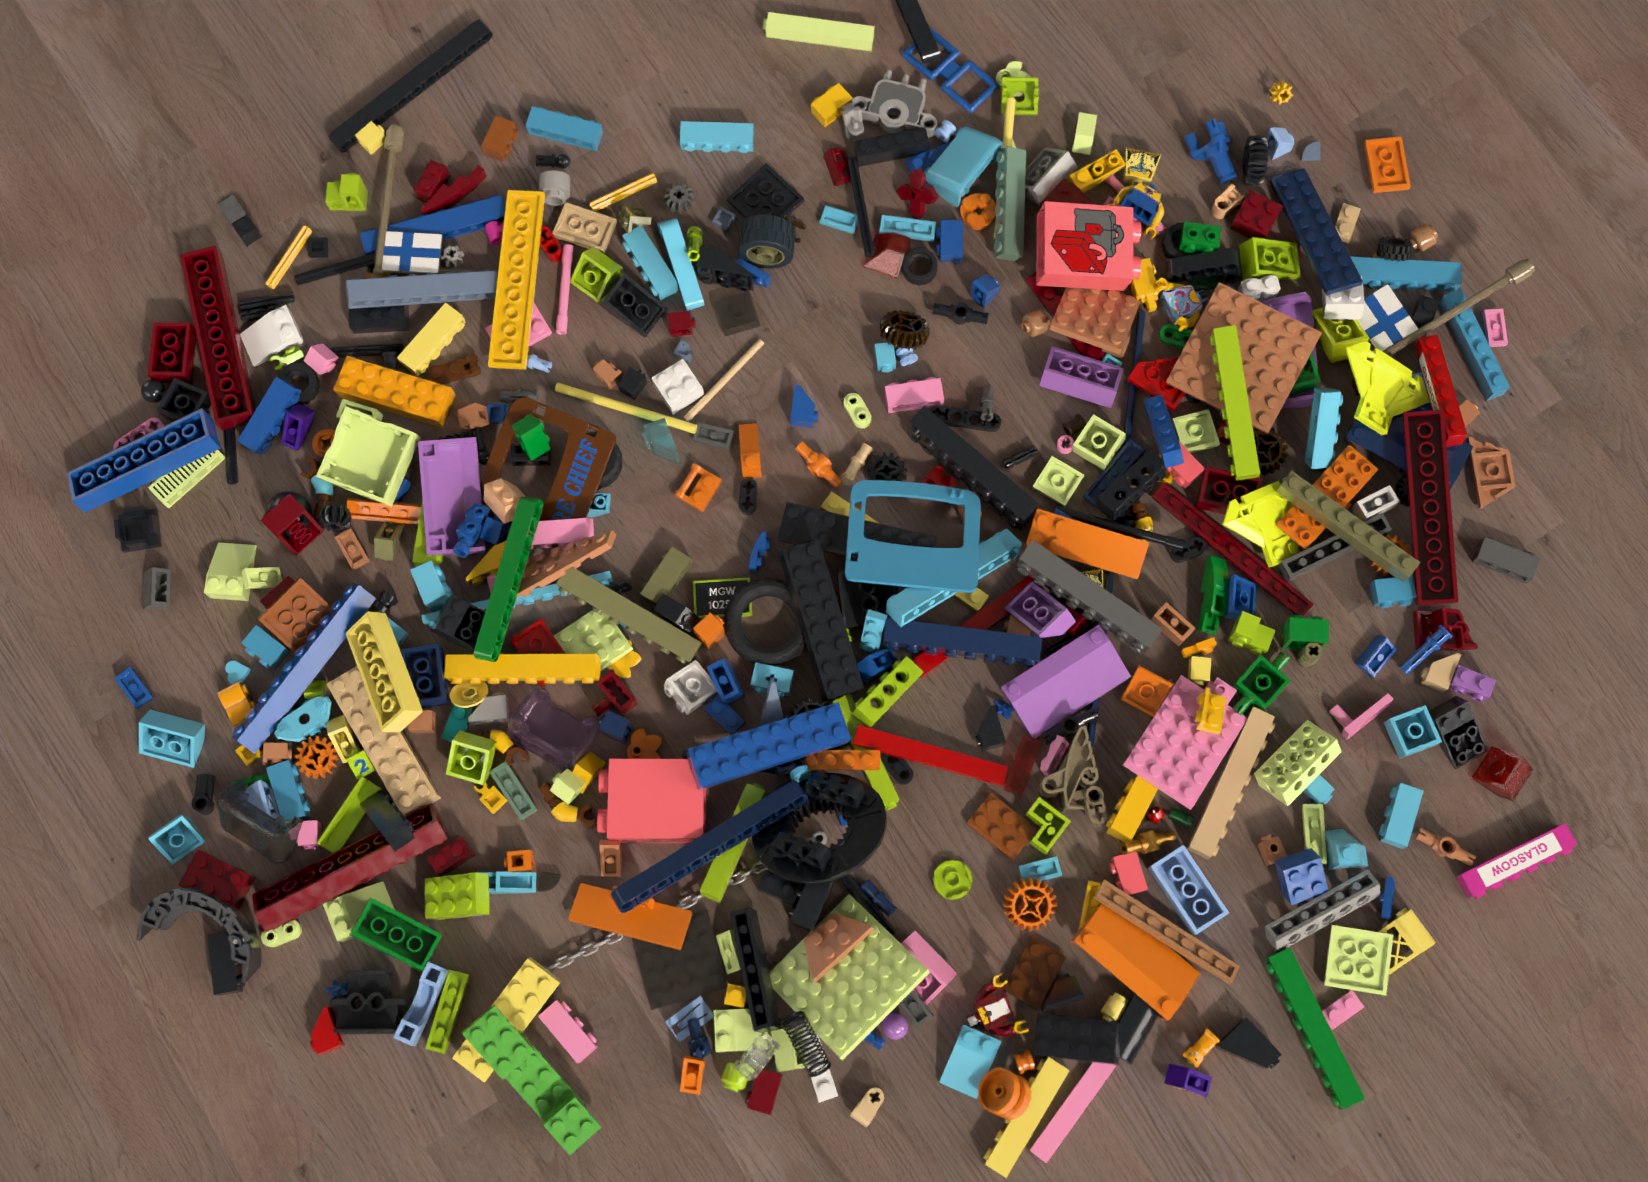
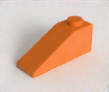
M758 424L739 425L743 479L762 478Z

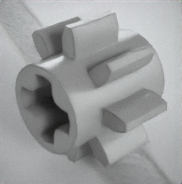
M449 244L446 249H442L444 256H441V260L446 262L447 267L451 265L457 268L460 263L463 264L461 257L465 255L463 251H460L458 245L453 247Z

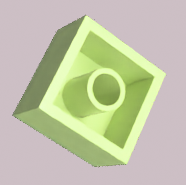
M1093 414L1074 442L1073 452L1105 470L1124 443L1126 434Z

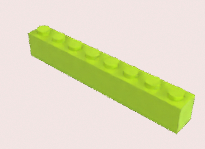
M1233 325L1214 328L1213 335H1209L1211 346L1215 347V353H1212L1213 363L1218 366V371L1215 372L1216 382L1221 384V390H1218L1220 402L1223 401L1224 403L1221 413L1222 419L1227 422L1224 432L1225 438H1229L1230 441L1227 451L1228 456L1232 457L1233 464H1230L1231 475H1235L1236 481L1257 478L1260 476V469L1237 327Z

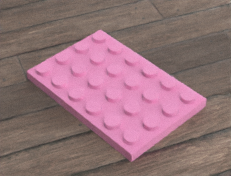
M1181 675L1123 766L1191 810L1248 718L1238 714V711L1233 710V708L1227 705L1224 710L1220 735L1197 730V722L1194 721L1196 711L1200 707V704H1197L1199 693H1203L1204 689Z

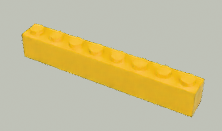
M474 654L446 655L444 678L451 681L452 684H462V681H469L471 684H481V681H488L489 684H499L500 681H507L506 683L518 684V681H525L528 684H537V681H544L547 684H555L556 681H563L566 684H574L575 681L592 684L594 681L600 680L601 657L597 654H500L496 662L476 659Z

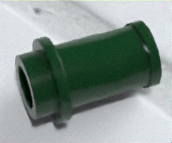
M1173 807L1168 819L1184 825V828H1190L1195 817L1191 816V813L1188 815Z

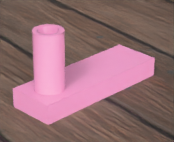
M1386 694L1354 721L1339 705L1333 707L1329 713L1343 726L1344 729L1341 735L1348 740L1388 708L1393 698Z

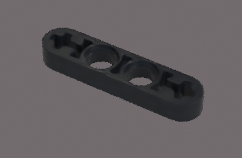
M934 405L930 408V411L934 414L936 411H939V419L948 426L996 432L1000 429L1002 423L1000 416L993 413V419L998 424L991 426V423H989L991 421H987V415H985L986 422L982 425V411ZM948 412L947 420H944L945 416L943 415H945V413ZM953 413H958L961 419L955 422L951 420L950 416ZM977 416L980 421L977 424H971L969 418Z

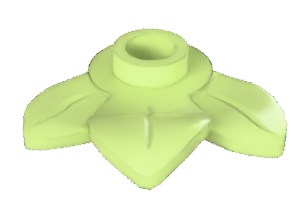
M1013 61L1007 65L1006 69H1002L997 73L996 82L1002 87V77H1032L1021 71L1022 62ZM1017 92L1014 96L1019 97L1022 96L1023 93Z

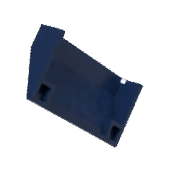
M1403 413L1392 418L1386 435H1380L1355 419L1344 441L1351 440L1406 470ZM1465 441L1462 445L1447 447L1450 490L1474 447Z

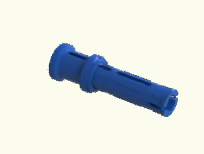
M1441 624L1438 626L1439 629L1431 636H1427L1426 642L1399 666L1407 675L1434 650H1439L1440 646L1448 638L1451 639L1453 637Z

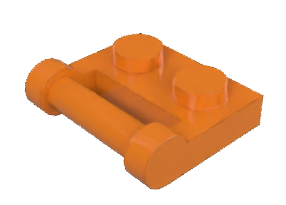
M693 463L690 467L691 471L679 490H676L673 495L703 512L720 486L722 479ZM696 475L702 476L690 496L685 495Z

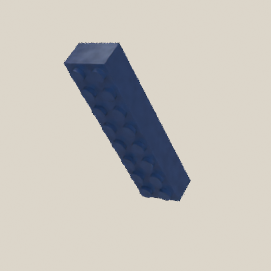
M886 618L883 645L887 646L888 650L893 651L904 648L909 653H918V650L926 651L925 654L936 656L937 653H945V657L956 658V655L964 656L966 660L983 658V661L988 663H995V660L1003 661L1002 664L1005 665L1022 663L1023 667L1032 668L1040 661L1042 638L910 621L900 627L892 618Z

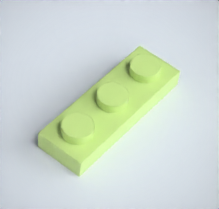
M1303 804L1305 850L1312 848L1321 857L1322 864H1327L1323 804Z

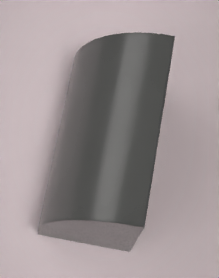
M152 567L144 572L143 610H160L170 607L171 569Z

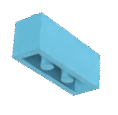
M1403 783L1392 787L1389 796L1392 800L1390 806L1387 805L1384 812L1386 817L1385 824H1382L1379 829V835H1381L1380 842L1401 849L1408 847L1423 790Z

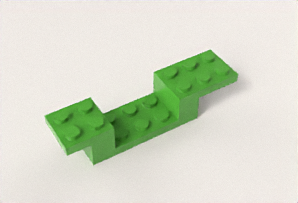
M495 1005L462 1032L463 1036L502 1080L506 1078L538 1114L543 1126L569 1155L601 1128V1125L590 1114L580 1097L521 1030L517 1031Z

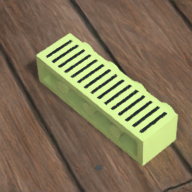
M216 450L155 479L148 488L167 508H170L219 465L225 457L219 450Z

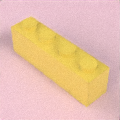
M445 302L397 357L400 364L417 377L423 374L430 362L438 358L444 346H448L453 336L463 329L465 325L463 315Z

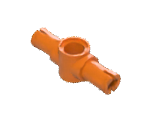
M803 441L795 448L807 460L806 463L808 465L806 466L814 476L825 478L835 489L843 482L832 470V463L823 453L820 452L818 454L812 451Z

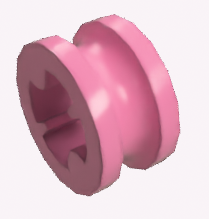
M1068 435L1061 436L1057 442L1058 451L1062 454L1070 453L1073 450V438ZM1062 441H1064L1065 443L1066 441H1068L1069 448H1066V446L1065 448H1063Z

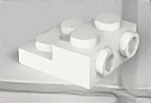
M696 660L666 679L663 685L665 687V694L669 698L673 697L677 702V709L680 712H685L687 715L718 693L713 680Z

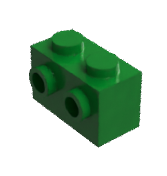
M1184 222L1181 229L1179 250H1184L1188 253H1205L1218 250L1221 226Z
M529 414L511 425L522 450L531 461L551 449L548 444L550 439L546 432L542 430L544 425L539 418L535 419L532 414Z

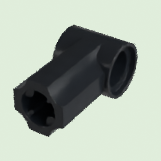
M197 775L195 796L191 801V806L201 815H209L214 810V775ZM206 801V806L200 809L201 802Z

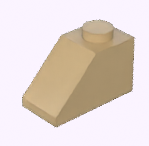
M1456 653L1424 667L1420 675L1422 678L1420 684L1440 693L1448 690L1461 654Z

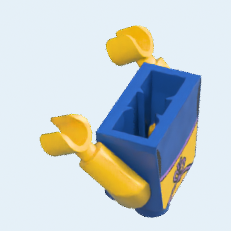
M1138 182L1135 186L1123 187L1113 199L1114 202L1109 203L1107 206L1133 207V217L1148 226L1151 224L1143 232V237H1145L1148 231L1152 233L1151 240L1156 236L1155 228L1159 226L1164 215L1163 204L1160 201L1162 195L1155 190V186L1151 183L1144 184Z

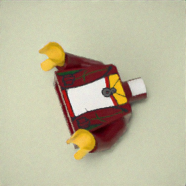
M999 973L993 980L982 986L975 997L976 1003L973 1006L976 1013L966 1017L969 1026L974 1028L982 1024L985 1031L1002 1037L1026 1033L1028 1029H1021V1024L1026 1021H1017L1002 988L1008 980L1001 982L999 976L1003 973Z

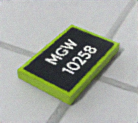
M750 577L693 581L694 613L700 617L699 620L704 619L709 613L713 616L718 615L720 618H724L725 610L731 597L738 589L750 582ZM752 602L745 608L742 617L752 616Z

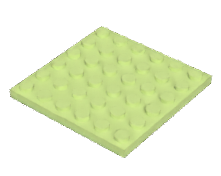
M850 894L815 929L829 916L836 913L871 925L874 930L817 982L811 977L804 939L769 972L772 988L795 1012H805L810 1026L813 1027L812 1030L841 1060L930 973L920 961Z

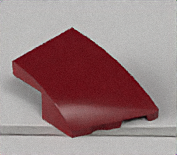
M1441 608L1434 612L1421 610L1413 612L1415 649H1419L1426 642V637L1431 636L1439 629L1438 626L1440 624L1453 636L1440 646V651L1478 649L1477 643L1473 642L1468 633L1470 629L1464 622L1459 609Z

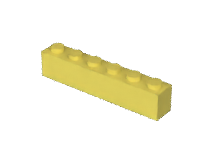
M1050 1057L1040 1060L1036 1067L1038 1070L1035 1078L1031 1076L1028 1081L1031 1088V1100L1026 1111L1016 1119H1006L1004 1121L1007 1124L1005 1129L998 1131L994 1138V1141H996L993 1149L989 1147L983 1157L986 1160L984 1163L986 1166L1007 1178L1070 1071Z

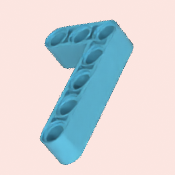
M674 217L658 222V230L661 238L664 240L686 310L689 311L705 306L691 260L687 256V247L677 218Z

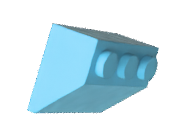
M149 710L139 721V753L192 768L196 766L205 740V724Z

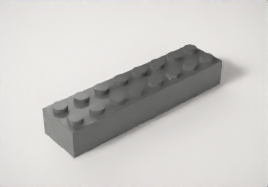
M1034 540L1031 541L1016 564L1017 570L1022 575L1032 577L1038 586L1048 588L1054 597L1064 599L1070 608L1080 610L1086 619L1096 621L1102 630H1109L1115 634L1114 637L1122 643L1125 641L1138 654L1140 652L1144 654L1163 630Z

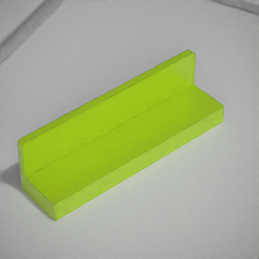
M361 777L317 844L332 853L344 848L367 815L360 803L378 790L382 792L383 789L366 778Z

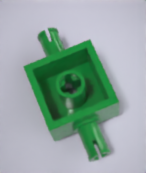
M1280 652L1275 660L1270 663L1260 655L1233 685V688L1237 690L1236 692L1241 695V699L1232 707L1233 710L1237 711L1240 708L1238 714L1242 715L1252 705L1265 711L1291 681L1281 672L1282 668L1290 661L1289 656H1286L1281 661L1286 654ZM1259 682L1264 683L1262 687L1258 685Z

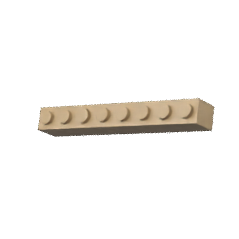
M1254 706L1247 715L1248 719L1239 732L1186 848L1207 860L1212 856H1216L1220 848L1217 845L1220 838L1223 839L1228 830L1225 826L1228 820L1232 821L1236 811L1233 808L1236 803H1240L1244 795L1241 792L1243 786L1249 784L1252 777L1249 773L1252 768H1256L1260 758L1257 755L1260 750H1264L1268 742L1265 740L1267 733L1271 734L1275 727V723H1273L1275 716Z

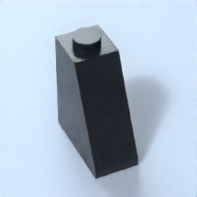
M1247 1017L1243 1018L1215 1045L1217 1049L1263 1069L1275 1067L1280 1062L1278 1058L1282 1055Z

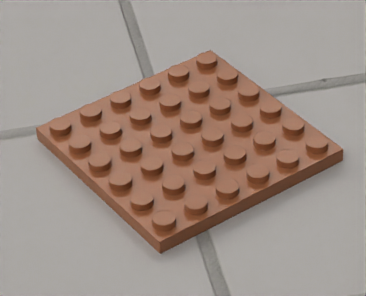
M1219 282L1166 383L1221 411L1224 408V403L1219 400L1218 390H1221V384L1216 382L1215 372L1218 371V366L1213 363L1212 353H1215V347L1211 346L1209 335H1213L1214 328L1236 325L1252 426L1268 434L1322 332Z

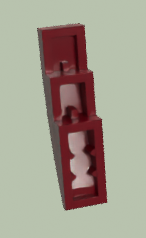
M478 165L467 178L460 175L450 187L443 184L421 208V214L430 215L438 210H447L460 202L487 177L484 169Z

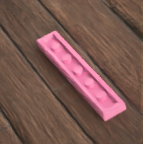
M1092 1062L1029 1151L1047 1163L1116 1065Z

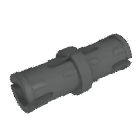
M988 385L982 388L980 406L982 407L981 419L985 421V415H987V421L993 419L995 400L993 399L994 387L991 385L990 391H988Z
M521 388L516 390L500 389L499 392L500 401H516L523 397L538 401L539 396L538 390L528 391Z

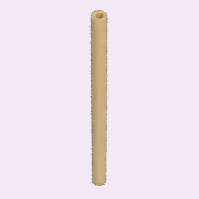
M758 339L683 417L685 421L690 422L764 345L761 339Z

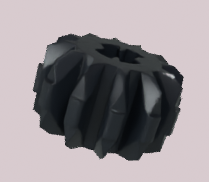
M342 505L323 506L318 516V524L321 525V528L328 531L343 532V530H348L352 520L351 512L348 508H343Z

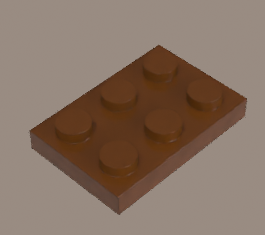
M1031 937L1003 990L1038 1010L1062 967L1066 956Z

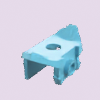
M328 696L308 699L302 706L287 713L281 719L274 732L277 739L307 742L309 737L313 738L319 735L321 729L327 728L331 700ZM308 714L310 721L307 724H301L299 719Z

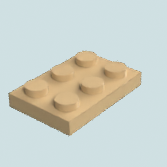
M565 202L552 234L557 239L591 249L595 247L604 254L617 224V219Z

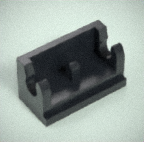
M511 444L510 461L513 466L551 465V449L531 461L521 446Z

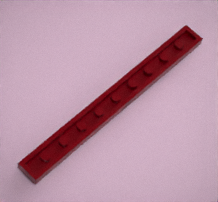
M1164 482L1152 496L1153 500L1202 538L1291 613L1304 616L1314 605Z

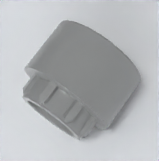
M545 171L539 175V191L545 193V204L559 206L564 204L566 199L570 197L571 177L561 171Z

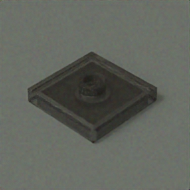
M750 291L714 301L725 336L760 326Z

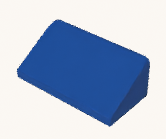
M1377 635L1355 664L1370 677L1374 678L1397 649L1387 637Z

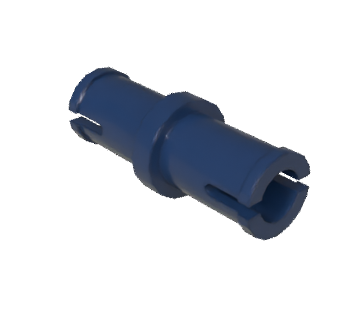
M870 879L860 887L872 899V903L874 905L877 904L888 917L897 909L885 896L886 893L880 891Z

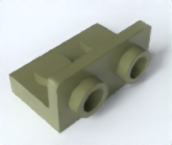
M623 205L622 211H619L618 219L626 232L631 234L633 223L640 227H644L645 224L651 225L652 217L644 207Z

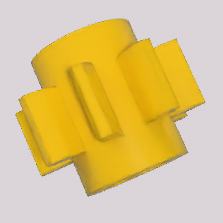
M1283 80L1281 83H1274L1272 88L1269 89L1272 93L1270 99L1279 105L1281 102L1287 103L1290 97L1293 96L1290 92L1292 86Z

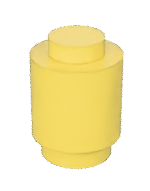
M1114 993L1113 996L1108 998L1100 1011L1103 1015L1101 1018L1104 1021L1118 1022L1127 1009L1128 1000L1120 994Z

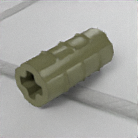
M1313 642L1305 645L1297 655L1298 664L1302 667H1309L1315 664L1322 655L1321 645Z

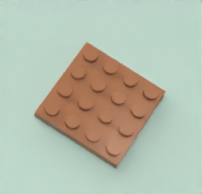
M1066 287L1049 330L1120 355L1141 299L1136 300L1133 296L1115 290Z

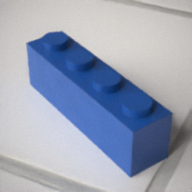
M275 377L237 441L255 453L264 454L270 448V442L273 437L279 433L280 426L285 420L286 412L299 400L301 390L286 380Z
M1162 394L1144 399L1146 413L1165 468L1183 464L1182 450Z

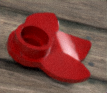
M937 466L930 469L928 476L923 478L920 483L954 488L957 480L943 475V467Z

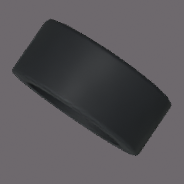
M916 248L909 251L905 255L902 264L904 277L914 285L928 284L936 276L937 259L928 249ZM915 258L926 259L931 266L929 273L922 276L914 275L909 270L910 262Z

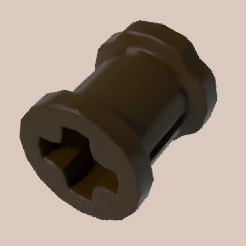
M1077 414L1071 421L1062 423L1064 431L1070 437H1073L1076 432L1084 429L1086 426V422L1080 414Z

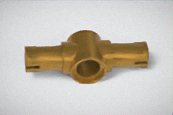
M1154 830L1137 835L1132 841L1120 844V850L1123 855L1134 852L1142 854L1160 850L1159 848L1163 844L1176 841V834L1173 830L1162 833L1154 832Z

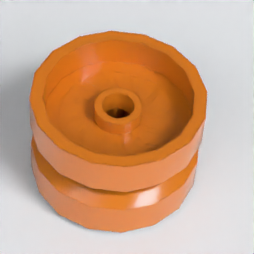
M1001 1067L993 1068L982 1078L978 1087V1098L985 1110L1007 1120H1012L1020 1117L1028 1108L1031 1100V1088L1025 1078Z

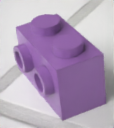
M1458 665L1450 682L1449 689H1452L1455 693L1469 696L1475 701L1484 702L1490 698L1496 680Z

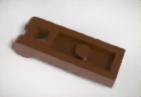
M469 355L463 359L426 368L429 381L443 385L480 375L481 370L477 366V355ZM470 365V369L466 370L465 366Z

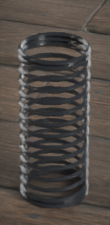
M798 1011L786 1017L781 1025L786 1034H788V1038H791L790 1042H793L792 1046H795L794 1050H797L796 1054H799L798 1057L801 1058L800 1061L803 1062L802 1065L805 1066L804 1069L807 1070L808 1077H816L825 1073L831 1067V1062L818 1041L817 1035L814 1034L813 1027L810 1026L805 1012ZM802 1015L800 1018H797V1019H795V1020L789 1022L788 1024H785V1023H786L787 1021H789L790 1019H792V1018H794V1017H796V1016ZM805 1023L803 1026H801V1027H799V1028L793 1030L792 1032L788 1033L789 1030L794 1029V1028H796L797 1026H799L800 1024ZM807 1027L805 1030L798 1032L802 1028ZM809 1031L807 1034L800 1036L804 1032ZM811 1035L809 1038L802 1040L806 1036ZM824 1058L822 1061H820V1062L814 1064V1063L817 1062L818 1060ZM823 1065V1066L820 1067L819 1069L813 1071L815 1068H817V1067Z

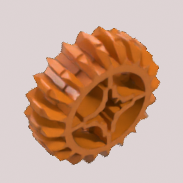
M1028 877L1027 883L1021 878V884L1018 885L1017 882H1013L1015 888L1008 887L1007 889L1011 894L1004 895V898L1009 900L1003 902L1004 907H1009L1004 910V913L1009 915L1007 919L1009 922L1013 921L1014 927L1020 925V929L1024 930L1027 926L1028 931L1031 932L1034 926L1036 930H1040L1039 924L1046 927L1047 923L1045 920L1052 921V917L1049 914H1056V911L1051 908L1057 906V903L1052 901L1056 898V895L1050 894L1053 889L1047 887L1045 881L1040 884L1039 878H1036L1033 882L1032 877ZM1029 889L1041 891L1040 893H1035L1033 895H1027L1025 893V891ZM1020 895L1021 904L1017 906L1018 909L1015 910V902L1017 897ZM1025 897L1032 902L1035 911L1028 907ZM1045 898V906L1040 913L1039 905L1043 902L1042 899ZM1032 913L1035 918L1024 919L1019 916Z

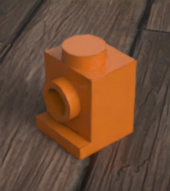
M532 850L507 852V857H504L505 869H508V872H535L534 852ZM519 859L523 860V864L521 866H517V861Z

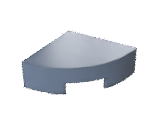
M1320 141L1313 142L1305 148L1301 161L1320 160Z
M681 338L673 352V356L681 360L684 359L685 362L690 364L692 359L691 349L688 343Z

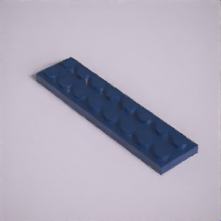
M1305 168L1271 177L1269 183L1279 203L1283 205L1282 209L1326 296L1361 286L1363 280Z

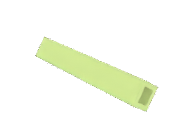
M768 12V17L763 22V30H766V37L872 51L875 26Z

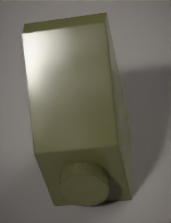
M383 523L374 537V558L385 561L394 560L399 552L404 523Z

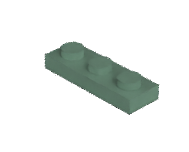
M506 761L490 771L491 776L521 821L538 811Z

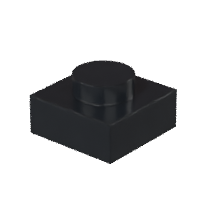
M327 237L308 238V256L310 258L328 257Z

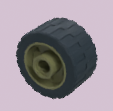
M758 214L746 218L740 227L738 255L742 260L755 267L772 269L786 266L793 260L796 234L794 225L782 217L770 214Z

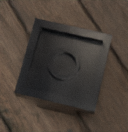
M142 506L123 509L124 514L118 515L119 520H114L115 537L121 542V551L123 553L162 547L159 512L157 509L146 510Z

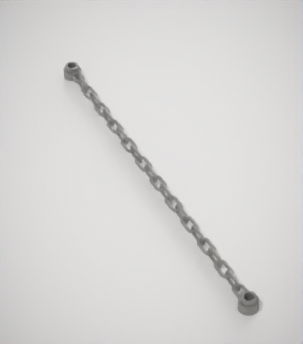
M816 831L812 837L806 840H812V843L817 842L815 839L820 835L823 837L820 843L826 845L827 836L822 831ZM760 861L755 863L752 869L747 872L739 871L732 874L731 878L739 874L743 878L734 882V879H730L729 884L732 886L745 881L747 875L752 873L759 874L768 869L765 867L757 871L759 868L756 866L762 864ZM693 894L682 898L679 904L674 907L687 909L695 905L697 900L704 896L701 894L697 896ZM693 897L691 900L694 902L684 906L685 903L683 901ZM611 932L605 936L604 940L598 943L590 942L582 946L579 952L573 955L565 954L557 958L554 964L548 967L543 965V967L548 971L555 967L563 968L573 963L574 958L580 955L586 957L595 953L599 946L605 943L611 945L620 941L623 935L617 934L620 937L609 942L611 938L608 937L616 934ZM593 945L592 948H595L594 950L586 953V950H583ZM568 957L569 962L561 965V962H558Z

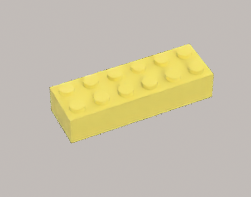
M368 611L345 634L381 731L401 732L423 710L386 613Z
M529 957L493 1005L501 1011L517 1031L520 1029L523 1033L561 983V980ZM467 1039L452 1057L484 1083L494 1071Z

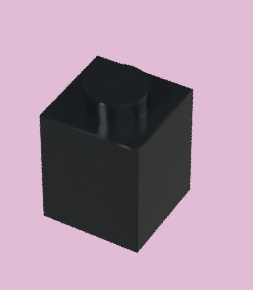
M630 367L617 384L619 391L636 400L647 384L645 373L638 368L635 370Z

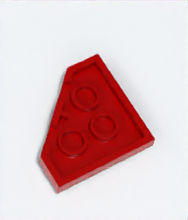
M1179 357L1139 362L1127 378L1129 382L1151 397L1162 394L1166 407L1171 411L1175 410L1185 392L1166 383Z

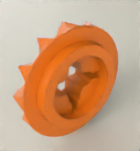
M324 429L314 436L312 447L318 456H325L330 446L325 448L323 442L331 440L332 444L335 430Z

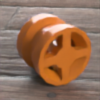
M1029 1050L1021 1055H1013L1019 1074H1023L1026 1070H1035Z

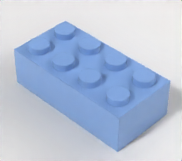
M1184 845L1148 868V871L1192 936L1197 935L1229 914Z

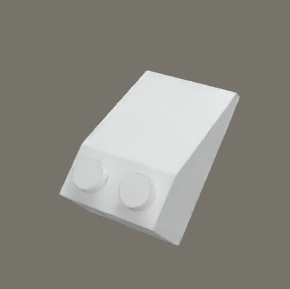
M286 305L267 313L240 334L254 367L269 361L270 356L274 354L283 355L285 350L292 346L301 347L305 345L296 321Z

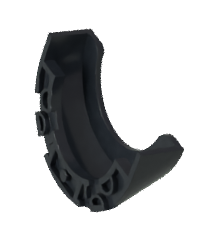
M182 888L163 892L146 906L140 918L136 940L140 941L152 929L168 930L174 921L185 913L203 912L213 918L221 927L224 926L230 935L228 939L231 946V960L245 965L242 982L246 983L261 967V946L254 928L236 907L224 899L199 890Z

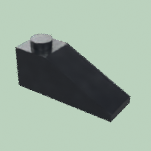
M234 195L218 204L246 246L262 237Z

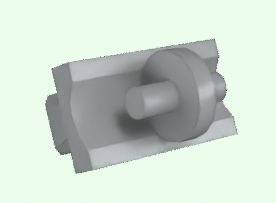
M853 103L843 106L842 116L846 137L850 138L852 135L859 136V134L864 133L860 107H854Z

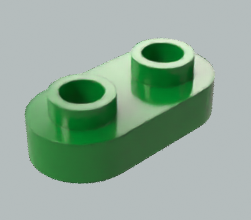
M1167 324L1161 328L1159 338L1164 344L1184 349L1186 343L1183 339L1189 340L1193 331L1184 329L1180 332L1179 329L1181 327ZM1165 334H1170L1171 338H1167Z

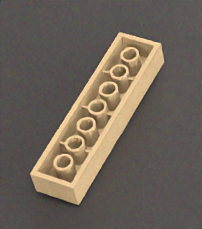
M358 666L327 683L329 690L403 815L406 816L439 800L441 797L404 733L402 731H381Z

